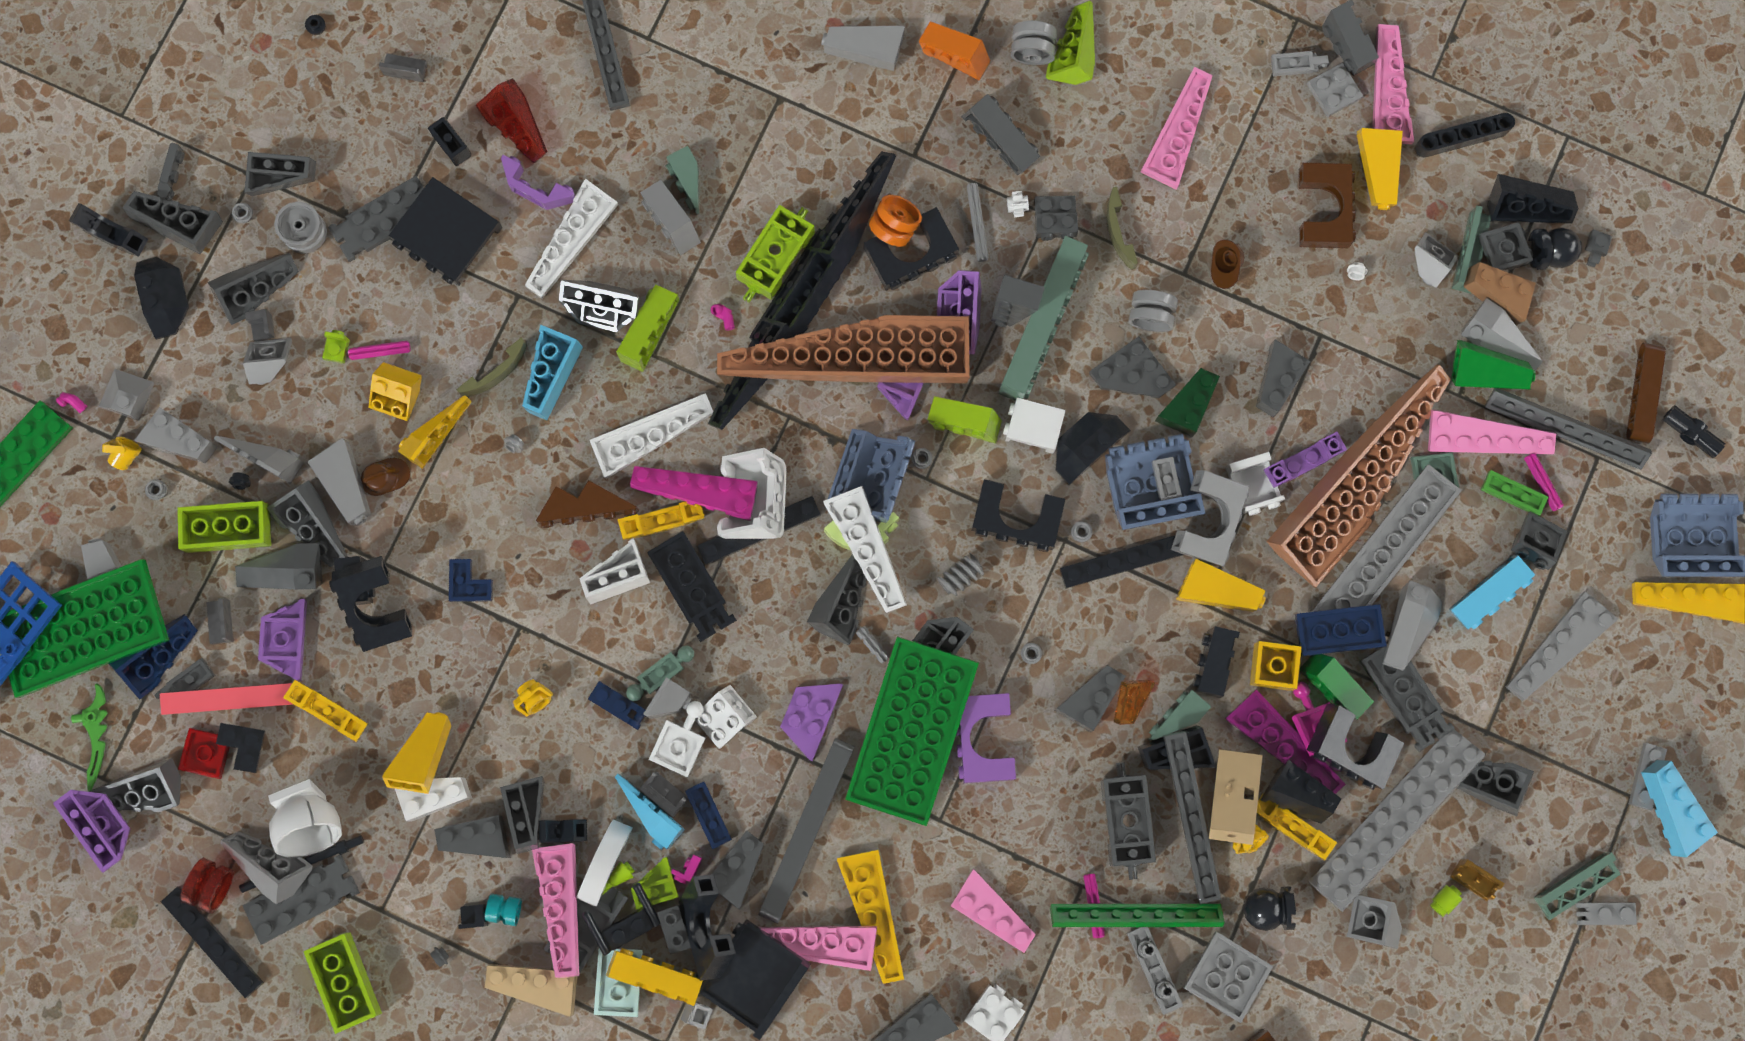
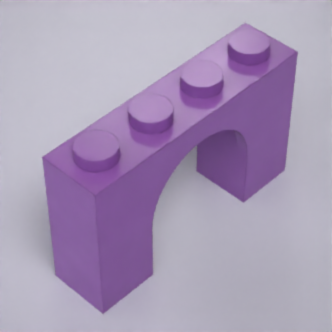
M1009 693L968 696L956 736H960L961 745H957L958 758L962 757V766H958L959 779H963V784L1016 779L1014 758H983L974 751L970 743V732L977 721L983 718L1011 715Z

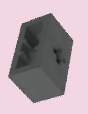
M680 906L657 912L670 955L691 948Z

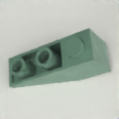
M687 145L666 157L668 164L665 166L670 176L675 175L677 179L675 184L679 192H684L687 196L685 202L690 210L694 209L696 214H699V167Z
M1193 690L1188 691V693L1184 691L1177 698L1178 704L1174 709L1170 707L1162 716L1165 720L1160 725L1156 723L1149 731L1151 736L1148 740H1155L1163 737V735L1198 723L1211 706Z

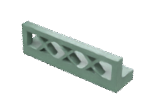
M1476 206L1469 213L1451 288L1469 294L1472 293L1464 288L1469 267L1481 262L1483 248L1478 236L1488 231L1491 221L1490 215L1481 213L1483 208L1481 206Z
M1604 852L1535 896L1534 899L1547 919H1553L1621 875L1613 863L1617 859L1612 852ZM1606 866L1612 871V874L1607 877L1599 876V871ZM1589 877H1594L1592 887L1589 889L1581 887L1583 881ZM1572 888L1576 889L1575 897L1572 900L1564 899V893ZM1555 899L1558 900L1557 909L1550 912L1546 905Z

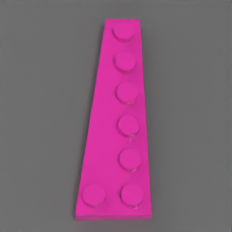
M634 466L630 486L636 490L661 495L672 500L680 499L687 501V504L690 505L698 504L705 506L708 510L714 511L716 509L725 512L726 515L751 521L758 481Z

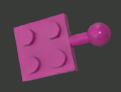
M1298 682L1297 689L1293 690V694L1301 699L1306 711L1294 715L1292 720L1307 750L1327 703L1314 708L1309 698L1310 687L1304 682ZM1307 750L1309 756H1313V755H1314L1313 753H1311V752H1309V751Z

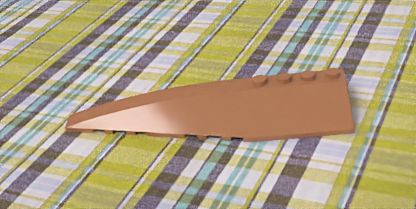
M884 315L876 319H867L854 324L840 325L832 329L827 328L800 334L788 339H778L766 344L761 343L748 348L743 347L717 353V375L837 382L967 383L970 377L969 316Z
M1437 364L1360 436L1267 540V543L1277 555L1313 587L1316 588L1369 528L1372 522L1371 517L1375 511L1378 512L1381 506L1380 501L1384 494L1389 492L1393 477L1399 474L1413 448V441L1416 437L1419 438L1423 423L1431 416L1434 403L1440 400L1451 380L1440 365Z

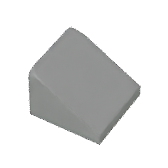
M695 1002L694 1006L686 1004L681 1020L687 1024L705 1029L713 1008Z

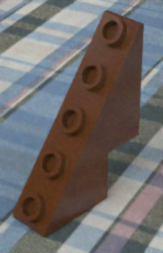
M588 480L578 498L556 486L536 521L541 525V528H550L555 523L571 525L577 520L593 522L595 518L599 517L608 520L614 519L616 515L621 514L628 517L636 515L639 509L637 506Z

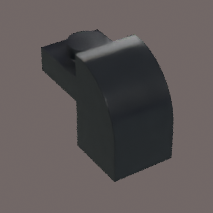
M586 819L539 821V843L587 841Z

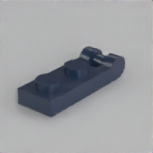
M600 681L588 698V700L637 730L641 727L642 719L647 717L644 715L646 711L644 708ZM632 709L637 712L633 719L628 717Z

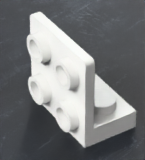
M729 685L715 694L703 706V714L696 718L695 721L720 749L742 728L753 722L757 716L733 687Z

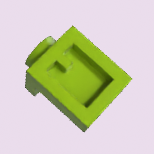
M325 331L324 336L327 339L322 359L345 364L350 340L342 331Z

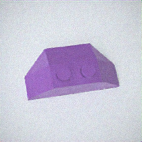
M958 270L938 288L937 316H969V354L975 355L980 329L982 292L980 272Z
M70 790L53 803L102 873L122 859L130 827L106 794Z

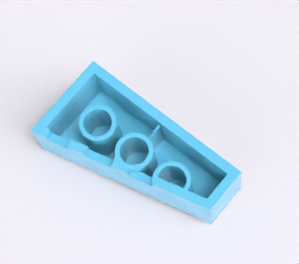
M540 325V335L536 342V353L534 362L531 364L532 371L530 380L527 383L522 406L530 414L548 420L583 346L577 339Z
M1518 555L1509 557L1507 559L1509 561L1508 564L1505 563L1495 569L1492 577H1487L1475 587L1476 590L1468 592L1449 609L1466 629L1472 628L1474 630L1483 623L1482 618L1487 614L1489 616L1493 615L1500 609L1498 606L1504 600L1509 602L1517 595L1515 593L1516 590L1520 587L1524 589L1533 582L1532 577L1535 574Z
M1656 760L1641 772L1649 796L1654 800L1657 818L1661 819L1664 837L1669 841L1671 856L1687 858L1718 833L1672 761Z

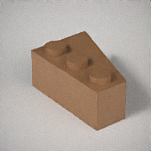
M1479 262L1469 267L1464 288L1482 302L1487 297L1507 312L1514 324L1518 325L1526 321L1536 283Z

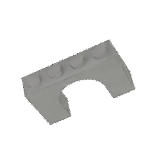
M1196 470L1190 490L1210 497L1218 504L1221 510V522L1218 529L1208 537L1177 530L1171 550L1215 566L1224 567L1229 559L1231 543H1233L1236 537L1235 530L1237 524L1242 518L1241 511L1243 505L1248 499L1249 486L1205 470Z

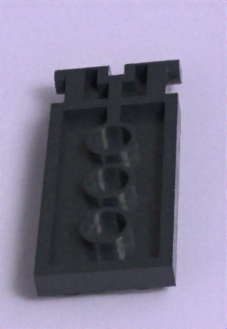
M684 531L647 552L690 625L694 623L698 629L699 634L696 636L700 642L716 633L713 628L715 624H718L722 630L737 621L733 613L728 615L723 606L726 604L724 598Z

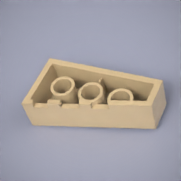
M498 964L487 965L485 988L569 1017L574 1015L577 976L556 978L552 968Z

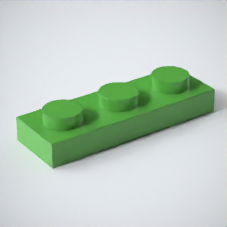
M1492 470L1488 471L1480 489L1538 516L1541 515L1548 496Z

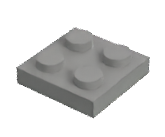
M1343 63L1307 82V86L1327 118L1363 98V94Z

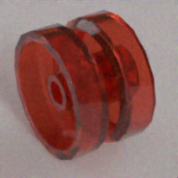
M204 857L201 858L193 866L184 883L181 901L191 906L199 904V909L211 914L220 907L230 889L234 876L233 869L223 865L216 868V862Z

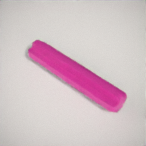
M408 341L349 348L348 356L351 360L409 353L411 348Z
M1532 453L1526 456L1524 460L1542 493L1548 496L1547 502L1552 511L1562 508L1564 504L1537 455Z
M1093 873L1085 874L1084 883L1087 903L1100 904L1096 875ZM1091 927L1093 938H1103L1105 936L1104 927Z

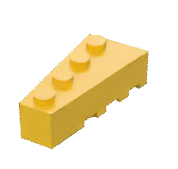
M621 948L620 952L614 950L606 973L607 977L662 994L674 1000L686 1002L692 1006L695 1005L703 980L700 981L699 978L694 977L695 972L687 969H682V972L673 970L674 965L662 962L661 965L653 963V958L642 955L641 959L634 957L633 951Z

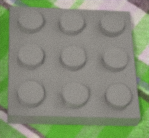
M1215 931L1183 988L1241 1023L1273 966Z

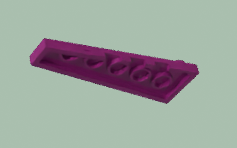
M1257 689L1225 718L1281 763L1285 764L1288 760L1292 761L1335 794L1346 785L1326 763L1316 760L1313 756H1309L1300 735Z

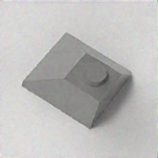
M1426 232L1415 247L1419 276L1424 283L1436 288L1452 269L1459 256Z
M292 338L249 343L243 361L249 384L263 385L272 381L287 361Z
M114 369L99 407L139 421L154 382Z
M666 677L644 712V715L650 719L679 713L682 709L686 710L688 704L692 701L690 698L691 693Z
M1358 895L1353 902L1347 937L1398 949L1402 926L1396 904L1390 901Z

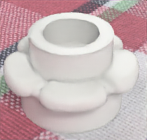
M1354 262L1348 266V277L1352 280H1362L1368 270L1365 269L1364 264Z

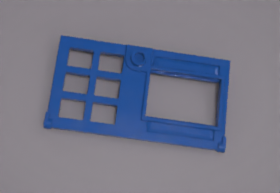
M14 561L10 562L0 576V597L6 601L0 609V686L27 654L32 644L62 606ZM14 576L21 583L13 594L9 596L3 589ZM28 588L34 593V596L23 608L17 603V600L25 589ZM41 599L48 607L39 619L36 620L30 612ZM13 608L19 615L8 628L2 623V620L9 610ZM26 619L32 625V628L21 640L15 632Z

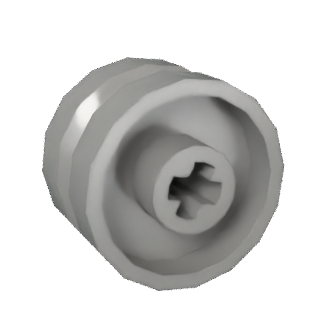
M1034 20L1015 24L1012 35L1014 42L1011 46L1010 56L1013 60L1026 65H1045L1051 63L1055 58L1056 47L1054 44L1056 43L1057 29L1049 23Z
M304 202L288 203L276 215L274 222L275 231L286 246L294 252L302 254L314 252L326 240V223L309 204Z
M1138 290L1133 293L1131 305L1134 309L1129 314L1128 322L1130 325L1153 332L1173 330L1175 317L1172 313L1176 312L1178 299L1175 296L1156 290Z

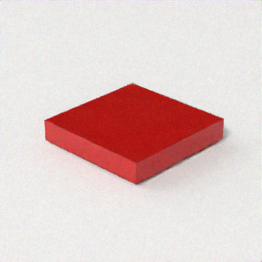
M189 728L178 770L221 779L230 747L216 744L218 734Z

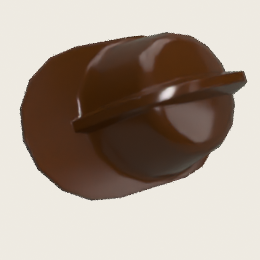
M1228 239L1217 242L1212 253L1211 277L1215 285L1222 289H1229L1236 284L1240 275V268L1244 264L1245 259L1244 252L1238 244Z
M395 457L372 463L361 474L364 491L369 495L380 496L398 490L409 481L410 468L402 459Z

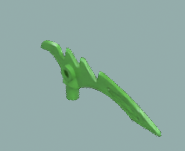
M98 683L95 684L96 695L93 703L88 708L82 710V714L71 716L72 723H83L91 740L92 755L87 769L88 791L92 790L102 764L105 742L99 741V739L107 729L106 724H100L108 712L99 709L106 703L103 688ZM97 751H98V758H97L96 766H95L93 775L91 776V772H92V770H93L94 763H95V759H96V753H97Z

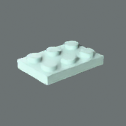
M599 948L594 1015L638 1017L640 987L607 977L606 973L614 951L612 950L609 954L603 955ZM627 949L634 952V957L641 959L643 950Z

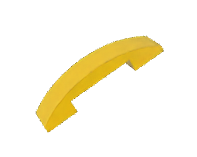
M685 501L676 506L617 520L622 538L627 540L678 528L705 517L701 505H690Z
M297 680L293 681L283 697L355 742L358 741L368 725L367 722Z
M1258 800L1257 814L1311 853L1326 860L1337 844L1336 841L1320 830H1316L1289 810L1279 808L1278 804Z

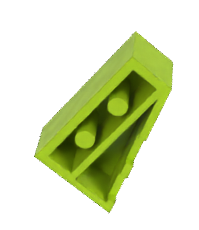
M935 396L927 419L934 429L940 431L946 429L959 435H967L995 444L1002 424V419L993 408Z

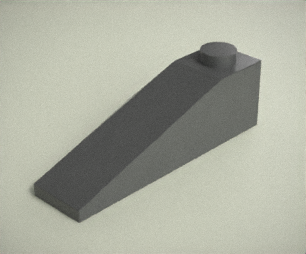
M319 542L297 543L235 566L237 587L292 590L317 589L322 584Z
M170 758L92 789L89 792L106 794L118 812L122 810H134V812L152 810L153 812H161L180 804L181 776L173 759Z

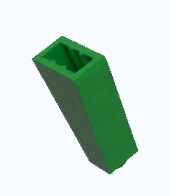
M1457 340L1451 380L1455 386L1506 389L1531 388V383L1535 381L1536 373L1529 362L1463 340Z

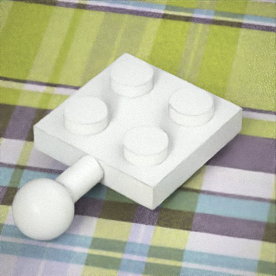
M692 701L688 704L686 709L688 716L683 727L666 720L649 757V760L685 777H689L706 737L690 731L695 719L700 717L704 711L703 705L698 701Z

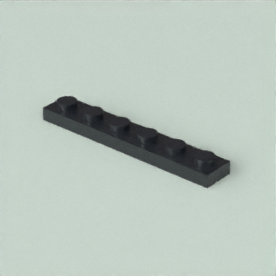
M813 496L785 507L784 532L821 516ZM718 536L697 545L705 565H709L766 539H725Z
M1174 535L1065 566L1059 570L1065 589L1180 557L1184 554L1171 550L1176 536Z
M177 886L160 901L244 998H248L264 983L180 886Z

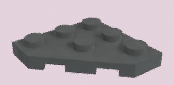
M1139 336L1089 371L1090 376L1101 390H1114L1127 394H1140L1151 396L1152 398H1160L1176 386L1175 382Z

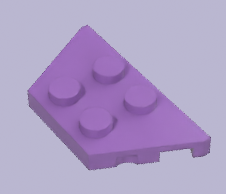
M879 382L877 388L903 418L909 420L924 383Z
M300 599L288 607L285 606L278 609L275 613L261 617L258 660L297 681H302L306 599Z
M842 684L796 687L780 726L812 762L843 687Z

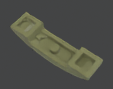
M1116 186L1112 188L1108 199L1106 212L1107 228L1118 256L1128 268L1134 270L1138 264L1133 244L1124 245L1116 213L1120 212L1122 207Z
M521 337L505 350L510 356L479 382L472 376L456 389L459 394L466 397L477 395L503 381L516 368L525 353L527 344Z

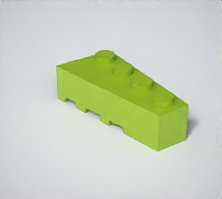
M656 284L653 289L648 291L644 305L640 307L637 317L616 351L622 363L641 372H644L679 302L678 294Z

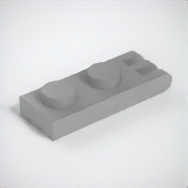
M1576 903L1577 908L1585 907V912H1576V916H1585V920H1577V925H1637L1635 903Z

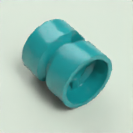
M491 893L486 906L485 921L499 923L501 920L504 925L517 926L521 913L522 899L516 897L505 899L504 895Z

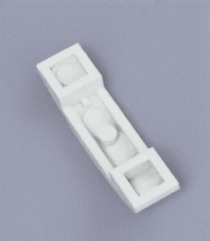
M612 820L588 868L576 897L577 899L597 907L610 874L633 827Z

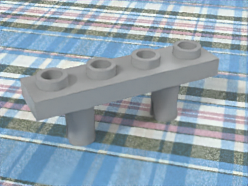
M1139 927L1127 932L1126 934L1162 1014L1165 1015L1183 1007L1149 928Z

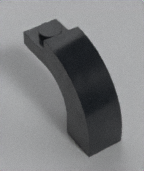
M78 203L69 219V222L83 229L84 232L137 257L140 256L148 241V238L135 230L121 226Z

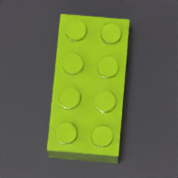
M264 501L177 507L178 549L186 553L271 547L270 512L267 509L270 505Z
M351 932L344 933L303 951L335 1034L382 1014Z

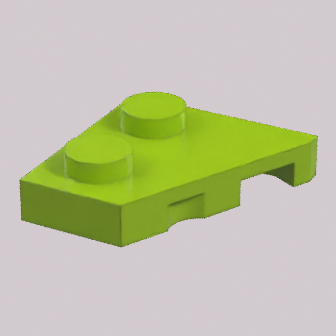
M664 857L638 882L642 885L652 905L679 897L668 857ZM632 887L631 892L636 910L642 909L643 906Z

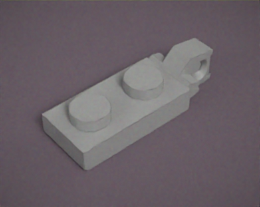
M1312 51L1273 54L1271 56L1273 77L1318 72V69L1327 68L1329 64L1328 55L1317 56Z

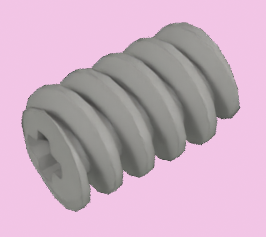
M969 553L971 559L967 556L963 557L964 564L958 561L956 563L957 568L950 567L951 574L945 571L943 573L944 579L937 577L939 584L948 595L952 593L958 596L956 589L959 588L964 591L963 583L971 586L970 578L977 581L976 573L984 575L982 566L971 553Z

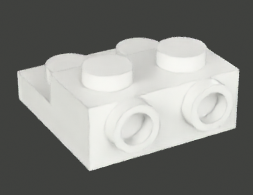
M988 984L964 1018V1021L990 1041H1004L1025 1011L1021 1009L1023 1007L1021 1002L1014 997L1009 1000L1004 996L1006 991L996 984L994 987Z

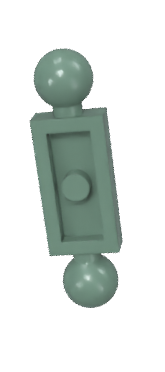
M687 645L682 646L678 650L676 657L672 652L668 653L637 677L640 684L630 685L626 691L627 697L632 701H638L642 698L643 691L645 690L651 695L660 688L666 677L671 680L684 670L680 663L690 662L694 658L693 648Z

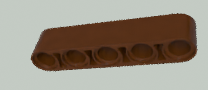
M1642 343L1639 348L1626 432L1627 440L1649 444L1653 439L1666 348L1664 346Z

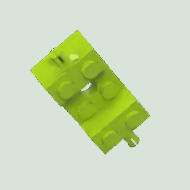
M779 205L735 272L737 280L749 288L743 297L748 303H750L756 293L762 294L770 300L773 299L782 285L783 276L801 248L805 249L815 233L814 225L804 220L809 212L806 208L804 210V207H801L796 215ZM774 245L781 248L780 253L777 255L769 252V249Z

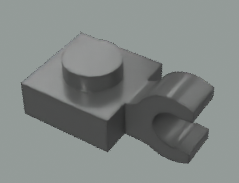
M1594 229L1590 232L1585 250L1590 252L1586 265L1595 267L1596 263L1599 264L1601 256L1607 255L1612 239L1611 235Z

